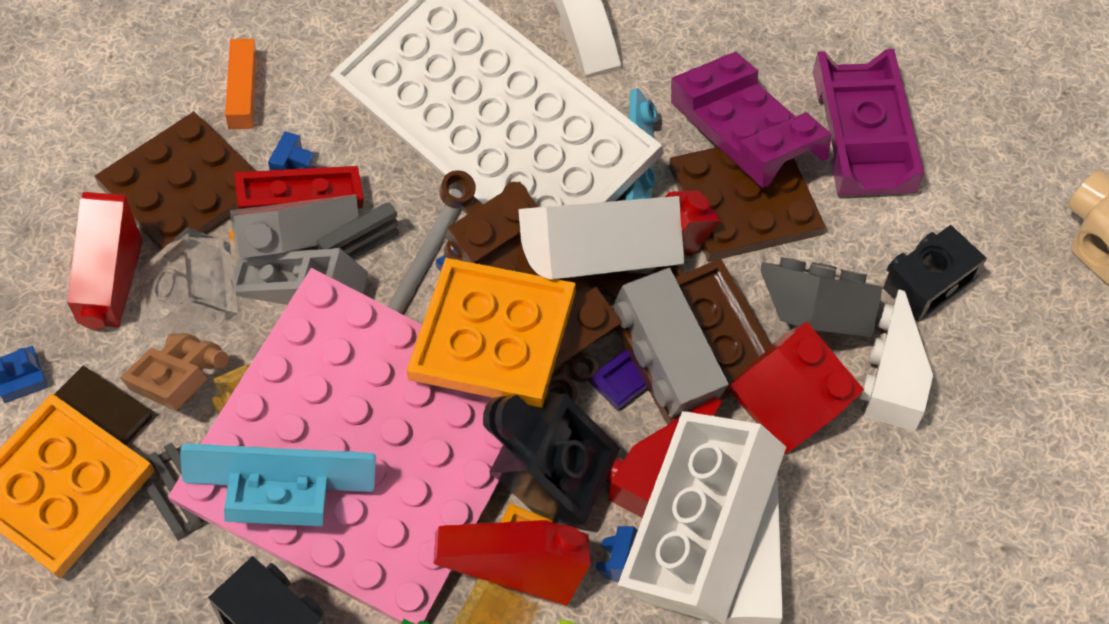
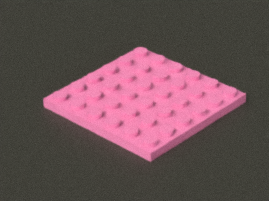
M311 268L201 444L374 453L376 455L374 491L327 490L323 526L225 522L224 506L228 485L184 483L182 475L168 495V499L175 505L400 624L403 619L417 624L419 621L426 620L452 572L451 569L433 564L435 532L439 526L477 524L499 484V481L489 471L503 445L483 426L485 406L493 398L408 380L406 370L422 324Z

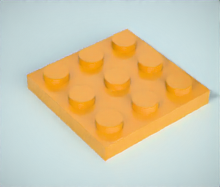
M445 258L406 370L408 380L492 398L518 395L528 405L542 408L576 294L575 283L558 279H546L542 276Z
M51 393L0 448V534L61 579L156 470L150 462Z

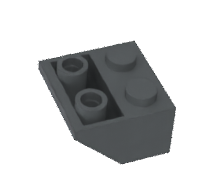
M781 257L780 264L762 262L760 271L780 321L796 326L807 321L817 331L872 337L883 286L867 283V274L841 269L840 275H836V266L812 262L810 268L805 269V261Z

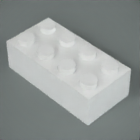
M682 411L618 586L649 605L725 624L786 446L761 424Z

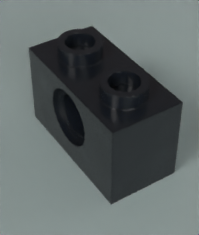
M949 225L938 234L935 232L927 234L910 254L901 253L896 256L886 269L888 276L883 289L894 300L898 290L905 291L913 317L919 322L977 280L987 257L952 225Z

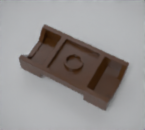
M520 181L447 228L446 238L462 261L540 276L533 270L525 256L521 242L519 209L536 208L538 205ZM583 276L558 279L575 283L576 294L553 373L597 340L615 332L622 323L598 288L592 289Z

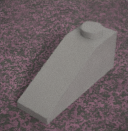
M355 194L230 210L235 251L240 259L285 253L317 246L319 238L359 217Z
M341 248L292 251L241 259L238 257L227 293L232 296L288 305L309 270L313 268L363 294L368 271Z

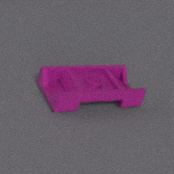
M886 49L866 64L837 65L826 51L817 52L813 77L818 102L824 103L828 128L831 133L834 152L831 166L837 195L858 196L917 193L924 176V170L895 50Z
M736 51L672 77L671 103L762 188L770 185L785 161L805 152L811 151L821 161L829 159L831 133L807 112L798 116L791 113L758 84L759 71Z

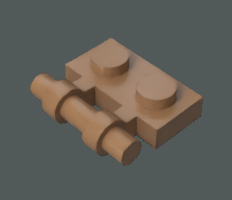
M185 332L179 334L171 333L166 338V346L161 351L150 348L120 379L129 390L177 411L195 396L197 390L208 379L202 370L204 368L222 369L228 364L229 357L226 352L222 351L219 345L206 340L200 342L196 336Z

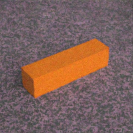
M254 38L230 39L225 117L229 130L254 129L257 49Z

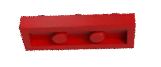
M358 166L234 172L237 209L354 194L356 195L358 209L363 208L364 196Z

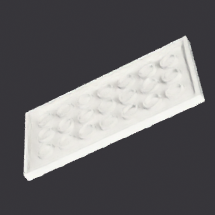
M409 0L330 74L334 83L443 177L455 170L468 173L476 184L474 196L482 204L502 193L508 183L519 181L527 188L528 193L538 207L616 201L664 153L663 147L659 142L479 0Z

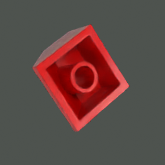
M807 321L783 334L727 387L753 420L765 427L786 446L784 454L793 450L835 419L864 391V388Z

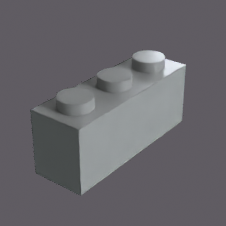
M670 267L622 285L615 300L614 312L622 322L620 324L621 327H628L634 340L633 351L638 363L642 367L647 366L654 381L652 389L659 405L662 407L666 406L671 417L682 414V411L687 412L698 407L712 397L719 399L729 384Z

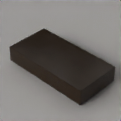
M84 365L54 394L124 445H127L152 418L147 408Z

